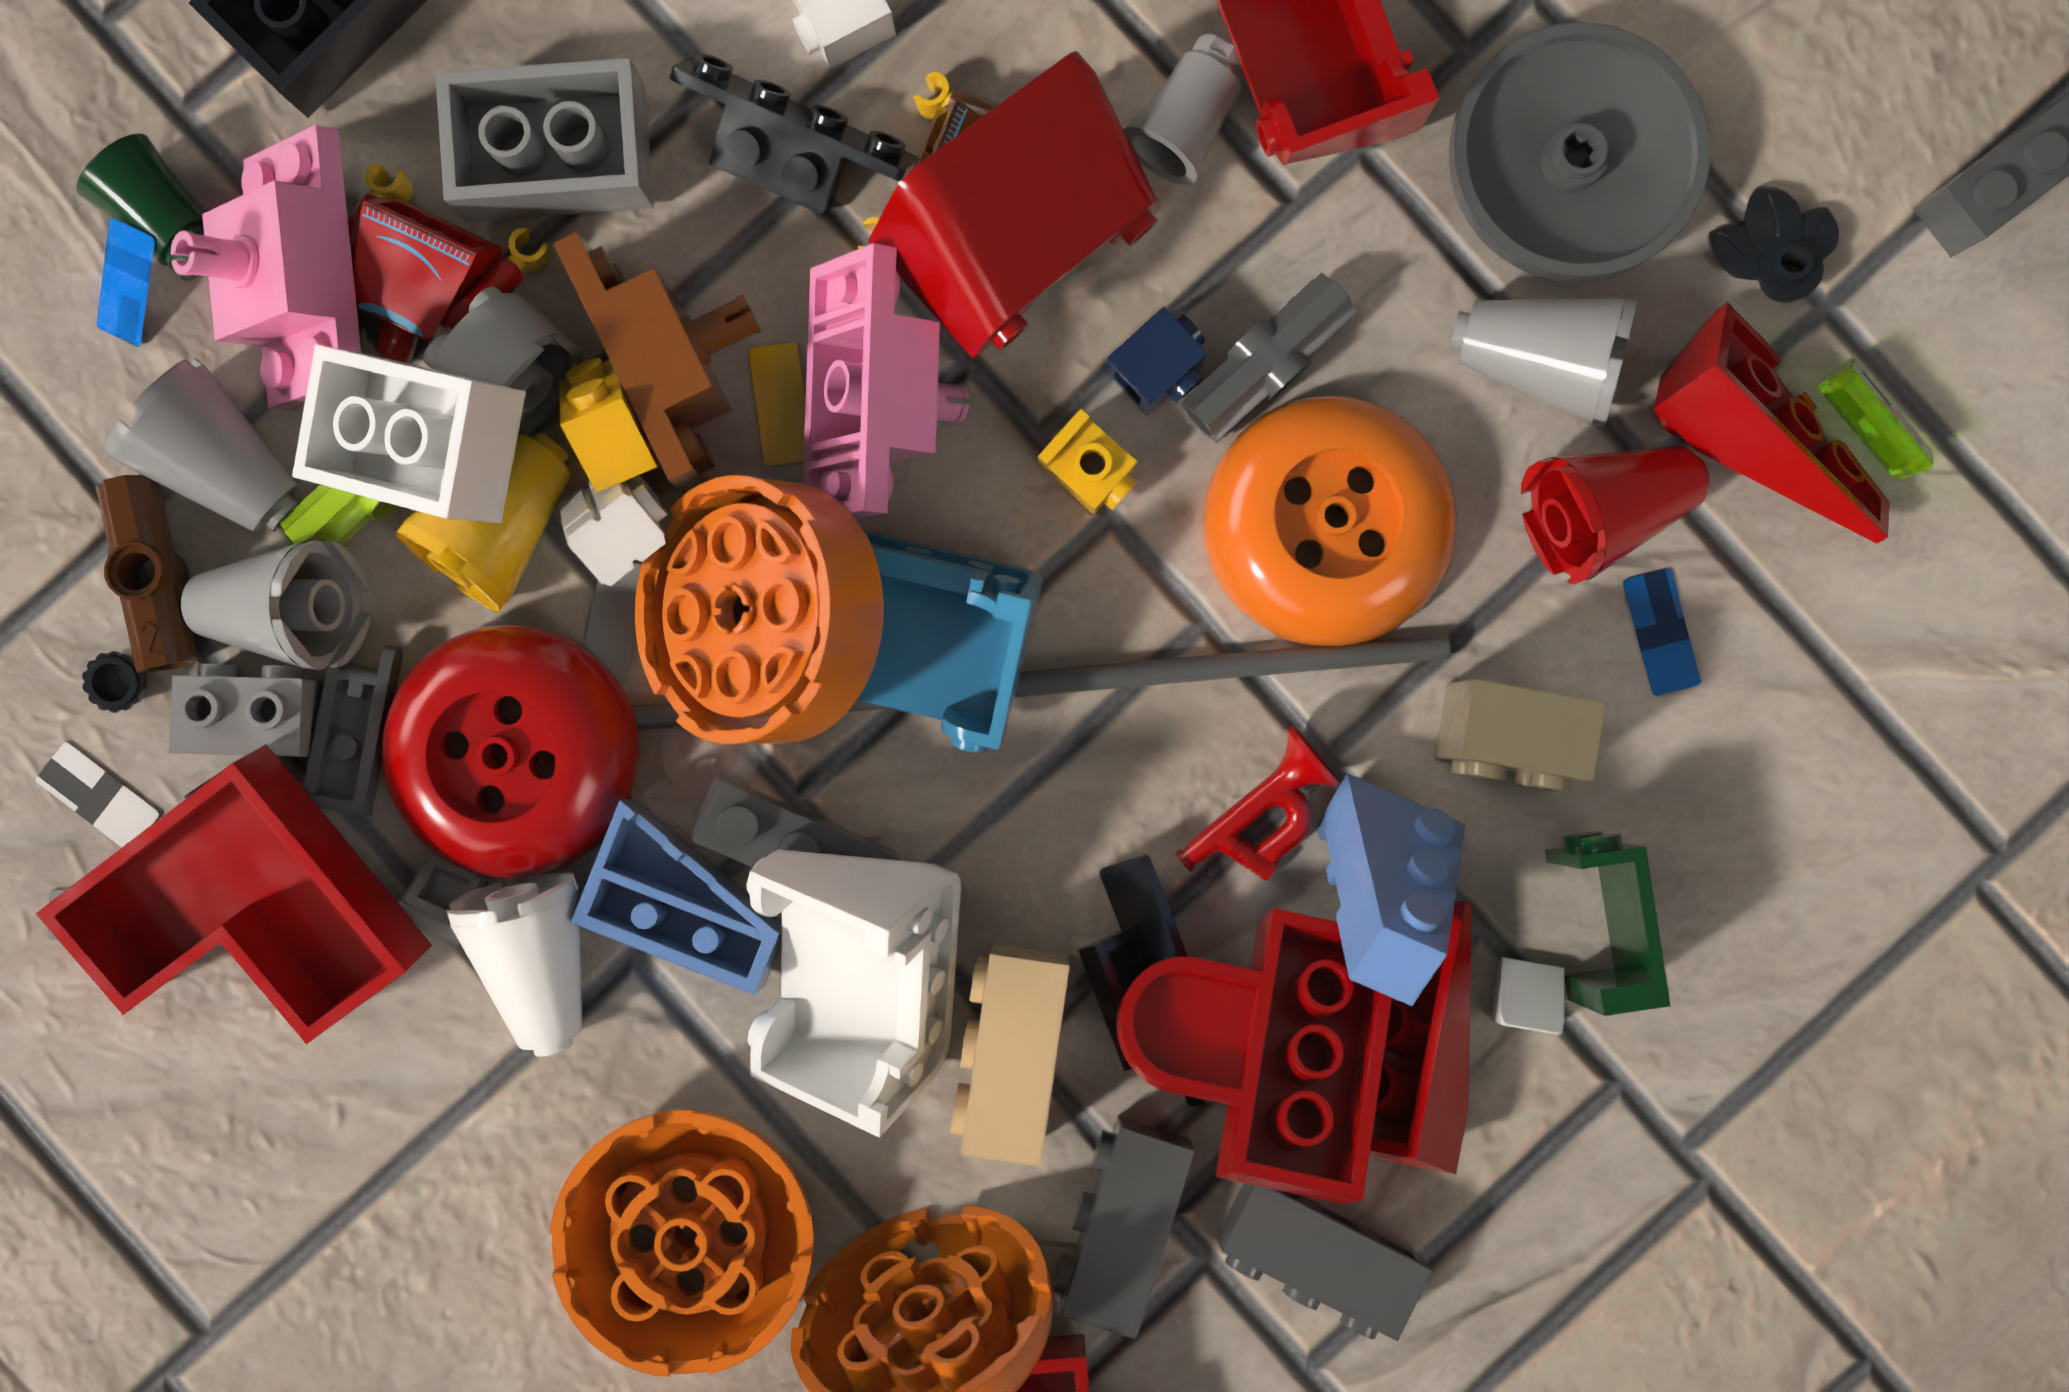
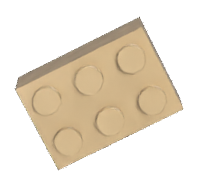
M992 942L989 957L977 955L970 1002L983 1003L980 1021L972 1019L967 1021L960 1068L973 1069L971 1084L958 1083L950 1134L963 1135L960 1155L1041 1167L1070 967L1066 952Z

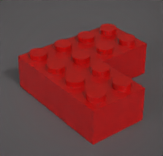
M267 744L230 764L35 913L122 1015L126 1014L221 943L305 1044L311 1042L403 975L432 946Z

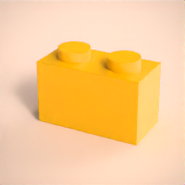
M593 358L571 368L565 375L567 379L559 382L560 426L596 493L656 468L655 451L611 361L608 360L603 363L600 358Z

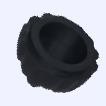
M118 651L100 653L97 655L96 660L88 662L87 670L82 675L84 680L82 688L84 692L89 694L88 700L92 704H97L100 710H109L112 713H117L120 710L126 711L132 708L134 704L141 702L148 688L146 683L148 679L147 673H137L133 657Z

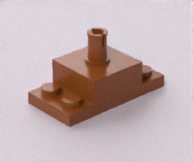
M578 232L553 243L668 480L685 494L699 484L710 480L706 471L716 467L703 438L699 432L694 433L693 429L732 410L709 364L712 362L710 355L750 335L762 332L744 295L741 294L737 296V299L691 320L689 315H685L677 297L654 268L626 281L618 265L615 262L611 263L603 247L599 246L592 250Z

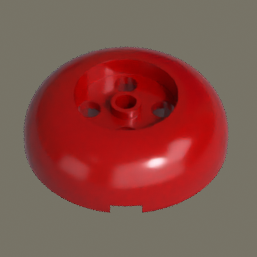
M521 624L493 625L470 630L452 637L425 655L412 668L398 688L388 710L382 739V762L387 788L395 808L410 831L423 845L450 864L472 873L496 878L518 879L551 873L576 862L597 848L605 838L619 800L632 798L630 794L635 779L637 760L640 759V740L635 715L625 691L611 670L595 654L575 640L558 632L553 633ZM507 696L516 698L522 707L521 717L514 724L504 722L498 714L499 702L506 701ZM452 731L461 732L467 737L469 749L464 757L454 754L450 748L449 738ZM497 744L502 745L507 751L508 758L505 764H502L497 756V751L500 750ZM540 751H548L555 756L554 774L551 778L541 777L534 770L540 757ZM488 785L499 788L504 795V805L499 812H494L488 807V792L484 789Z

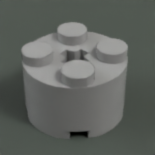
M494 286L488 287L477 294L470 304L469 313L458 322L450 333L438 336L429 344L424 353L423 360L433 370L526 391L519 429L526 435L543 424L560 407L559 382L567 379L565 375L570 370L572 361L576 364L583 361V353L573 340L524 296L517 293L504 294Z

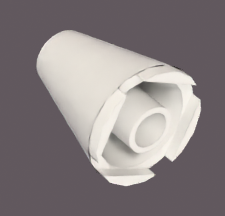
M560 869L539 876L527 877L528 883L508 887L505 879L490 883L453 900L449 904L450 910H447L452 930L518 1047L524 1050H533L535 1056H549L568 1049L573 1044L571 1038L582 1030L580 926L571 923L579 903V886L572 871Z

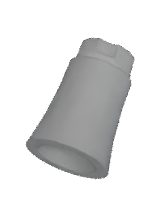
M1201 35L1192 50L1182 56L1169 78L1147 106L1123 129L1138 161L1158 176L1182 185H1191L1196 182L1207 153L1225 118L1241 95V86L1246 80L1233 44L1224 41L1217 35Z

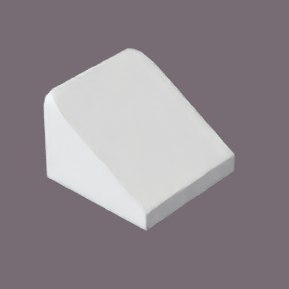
M1499 956L1489 1019L1504 1026L1562 1035L1564 1028V968Z

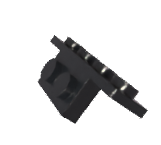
M697 54L696 58L691 57L672 66L670 80L725 104L708 164L821 215L831 209L847 159L891 179L902 181L914 168L918 156L905 151L906 144L899 138L881 131H871L867 134L847 125L848 118L837 110L821 105H813L812 108L806 107L789 99L791 93L776 83L760 79L754 80V83L734 75L732 74V65L715 56Z
M1147 854L1111 864L1100 870V877L1120 930L1078 950L1124 1071L1133 1070L1123 1055L1117 1034L1118 1010L1125 992L1132 982L1153 964L1173 957H1188L1160 881ZM1185 1096L1187 1103L1192 1107L1218 1103Z

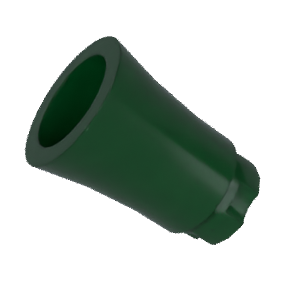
M141 133L127 135L105 147L82 171L77 182L78 194L109 217L151 235L155 240L153 256L160 264L168 265L179 278L185 281L197 279L198 275H180L174 270L171 261L175 259L188 261L189 257L171 255V246L176 234L180 231H190L194 234L204 235L202 214L208 211L193 197L168 167L147 135Z

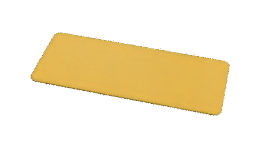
M796 342L750 348L748 354L764 464L766 466L803 462L806 400L798 345Z

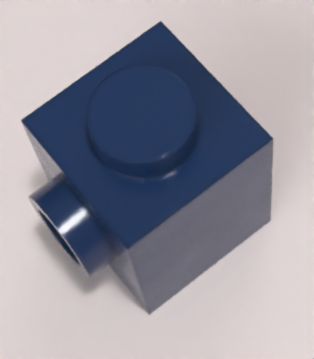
M1163 306L1107 358L1105 372L1148 416L1169 396L1175 403L1180 402L1203 380L1204 376L1198 369L1203 365L1207 352L1201 347L1205 343V338L1188 317L1180 313L1174 318Z

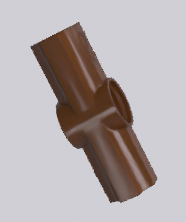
M142 474L122 475L104 479V482L95 486L110 551L104 565V578L108 587L117 596H120L136 672L152 673L190 666V664L198 662L199 659L193 632L185 623L181 611V597L184 587L189 581V569L185 560L174 551L160 484ZM152 560L155 567V575L152 582L146 588H143L140 581V572L143 565L147 561Z

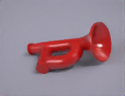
M1293 725L1287 729V748L1277 769L1203 829L1182 851L1178 850L1175 852L1178 859L1190 872L1195 869L1194 865L1216 851H1220L1224 855H1228L1229 858H1233L1241 866L1244 865V868H1249L1250 872H1254L1255 875L1264 881H1267L1276 870L1279 860L1297 847L1307 836L1313 819L1312 809L1307 797L1298 788L1317 784L1336 788L1341 783ZM1273 807H1281L1285 810L1287 818L1284 824L1256 847L1255 844H1250L1249 840H1245L1243 836H1240L1239 833L1267 810Z

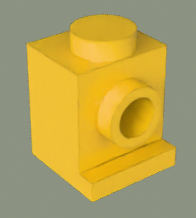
M1081 408L1038 455L1037 466L1092 515L1103 504L1113 511L1138 483L1130 476L1135 470L1138 461L1090 420V416ZM1095 453L1101 456L1105 463L1103 471L1096 475L1085 473L1080 466V461L1085 455Z

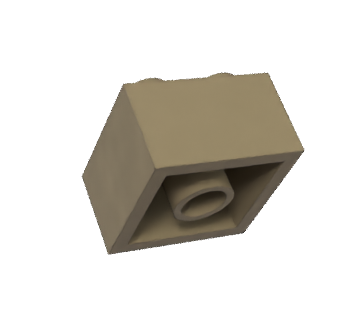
M1479 679L1450 683L1446 687L1434 758L1453 761L1452 774L1487 780L1489 778L1505 780V774L1508 771L1515 773L1514 785L1546 791L1570 792L1571 781L1594 782L1607 703Z

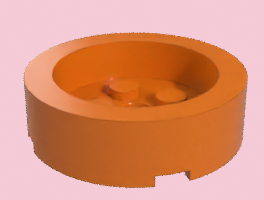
M740 475L722 476L699 484L683 495L669 509L674 518L664 532L666 544L641 564L635 598V629L639 655L648 682L654 694L665 695L671 706L679 714L676 722L693 735L719 744L791 743L815 737L836 724L854 705L869 680L878 656L883 629L884 600L879 567L868 537L859 522L840 501L813 486ZM740 597L744 605H750V612H744L740 623L737 625L733 617V605L735 600Z

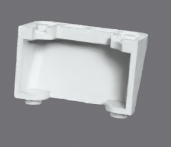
M776 850L767 857L757 861L750 870L747 881V891L750 894L751 907L755 912L766 917H774L782 912L781 999L769 1011L761 1012L750 1027L748 1033V1044L751 1046L750 1076L880 1138L934 1079L942 1067L949 1050L961 894L960 877L957 873L932 863Z

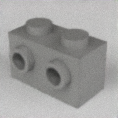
M198 664L197 676L172 675L169 753L247 755L267 744L276 756L309 757L324 681L302 679V667L272 665L262 666L261 678L239 677V665Z

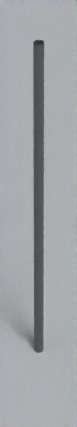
M1442 634L1374 640L1343 646H1306L1021 671L1014 697L1450 659L1451 648L1448 635ZM857 700L848 712L888 709L889 707ZM670 703L631 706L638 730L682 727L676 722L679 714ZM521 716L503 717L502 720L506 723L514 724Z

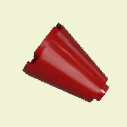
M1682 446L1545 458L1528 467L1521 482V494L1531 491L1532 510L1522 513L1524 526L1533 549L1544 566L1553 575L1562 572L1567 573L1571 576L1567 583L1577 584L1594 578L1700 506L1706 498L1710 482L1709 471L1705 462L1699 456Z

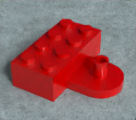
M1273 908L1257 924L1250 969L1195 957H1173L1148 967L1132 982L1122 998L1117 1016V1034L1120 1048L1131 1068L1147 1083L1161 1090L1227 1104L1215 1177L1340 1204L1363 1200L1392 997L1349 979L1336 921Z

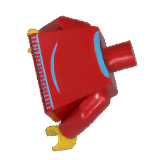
M373 164L365 172L366 184L372 192L360 197L348 219L356 306L383 319L375 344V350L380 354L397 361H412L419 338L433 341L442 334L450 333L458 322L469 313L471 302L482 290L495 286L504 294L513 293L524 280L522 271L537 273L548 266L550 250L547 242L543 243L538 252L533 255L527 256L519 253L521 248L531 238L529 229L518 228L513 231L509 237L508 244L511 252L508 258L499 257L502 251L501 246L408 203L413 196L414 188L403 170L397 172L396 178L391 185L384 187L388 182L389 173L382 164Z

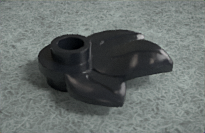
M1763 185L1755 188L1748 200L1743 226L1715 229L1710 231L1707 237L1713 256L1727 273L1735 278L1757 280L1763 293L1770 299L1788 303L1809 296L1818 287L1824 272L1822 261L1835 250L1839 238V229L1828 207H1817L1802 213L1797 201L1787 192L1776 187ZM1781 263L1793 265L1800 272H1789L1783 268Z

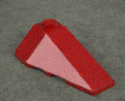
M1726 302L1711 315L1660 376L1653 409L1661 425L1673 436L1681 435L1697 452L1876 544L1888 538L1889 500L1843 441L1836 439L1828 443L1824 437L1822 425L1814 412L1818 407L1806 392L1793 397L1772 369L1780 364L1782 360L1770 344Z
M1454 902L1447 955L1414 1004L1410 1006L1392 998L1369 1155L1402 1165L1455 1175L1457 1173L1468 1115L1472 905L1467 902Z

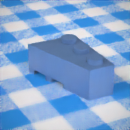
M1347 773L1320 818L1317 830L1319 839L1327 841L1331 861L1326 868L1329 884L1337 886L1341 904L1336 913V919L1349 979L1412 1006L1448 952L1465 824L1450 818L1440 810L1427 808Z
M637 799L619 800L571 923L752 995L757 994L765 987L782 943V921L776 916L766 917L755 912L751 907L749 893Z

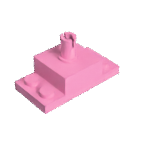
M316 124L244 159L241 182L244 195L203 213L204 235L194 234L190 231H180L176 234L171 246V255L189 257L188 261L178 259L171 261L174 270L178 274L209 277L215 341L262 346L263 358L260 374L262 382L266 386L267 404L270 409L293 410L305 405L315 344L361 353L339 129Z
M875 243L810 268L803 484L816 487L833 496L852 513L855 519L888 514V500L891 497L894 484L893 473L889 463L936 453L937 420L958 425L963 422L969 409V405L952 403L954 398L969 399L968 390L963 384L938 382L940 322L894 314L895 303L900 292V277L896 271L897 248Z

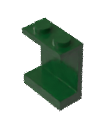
M1602 831L1563 836L1564 847L1545 850L1546 862L1577 869L1598 867L1614 968L1564 975L1568 1000L1603 1016L1670 1007L1646 846L1623 843L1621 834L1603 835Z

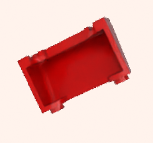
M1216 0L1261 116L1255 121L1261 147L1267 157L1276 155L1283 165L1389 142L1415 133L1422 128L1439 100L1428 68L1412 74L1408 72L1414 62L1411 51L1408 49L1400 52L1380 0Z
M1074 51L1063 57L913 168L893 191L868 242L870 244L875 243L897 248L896 271L899 277L974 359L991 344H994L999 351L1011 344L1029 325L1022 316L1033 301L1108 241L1113 246L1123 239L1129 246H1132L1140 240L1158 221L1152 214V211L1159 202L1095 70L1078 51Z

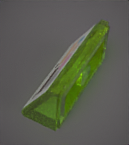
M1852 357L1846 360L1818 384L1819 391L1895 480L1926 472L1934 465V453L1931 447L1855 358Z

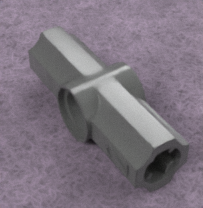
M1321 272L1295 297L1293 296L1272 318L1267 315L1254 325L1228 351L1226 355L1229 358L1181 401L1180 405L1189 416V419L1204 435L1211 438L1216 444L1223 437L1228 436L1266 398L1271 401L1295 380L1311 363L1309 358L1356 316L1358 310L1353 305L1350 296L1335 280L1328 278Z

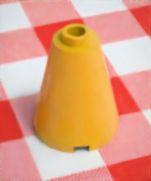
M538 433L533 439L527 435L519 434L502 523L446 519L416 511L403 521V524L396 531V536L410 552L436 574H439L441 571L458 583L455 588L483 607L499 613L505 604L510 602L567 485L571 472L564 463L569 456L556 442L542 433Z

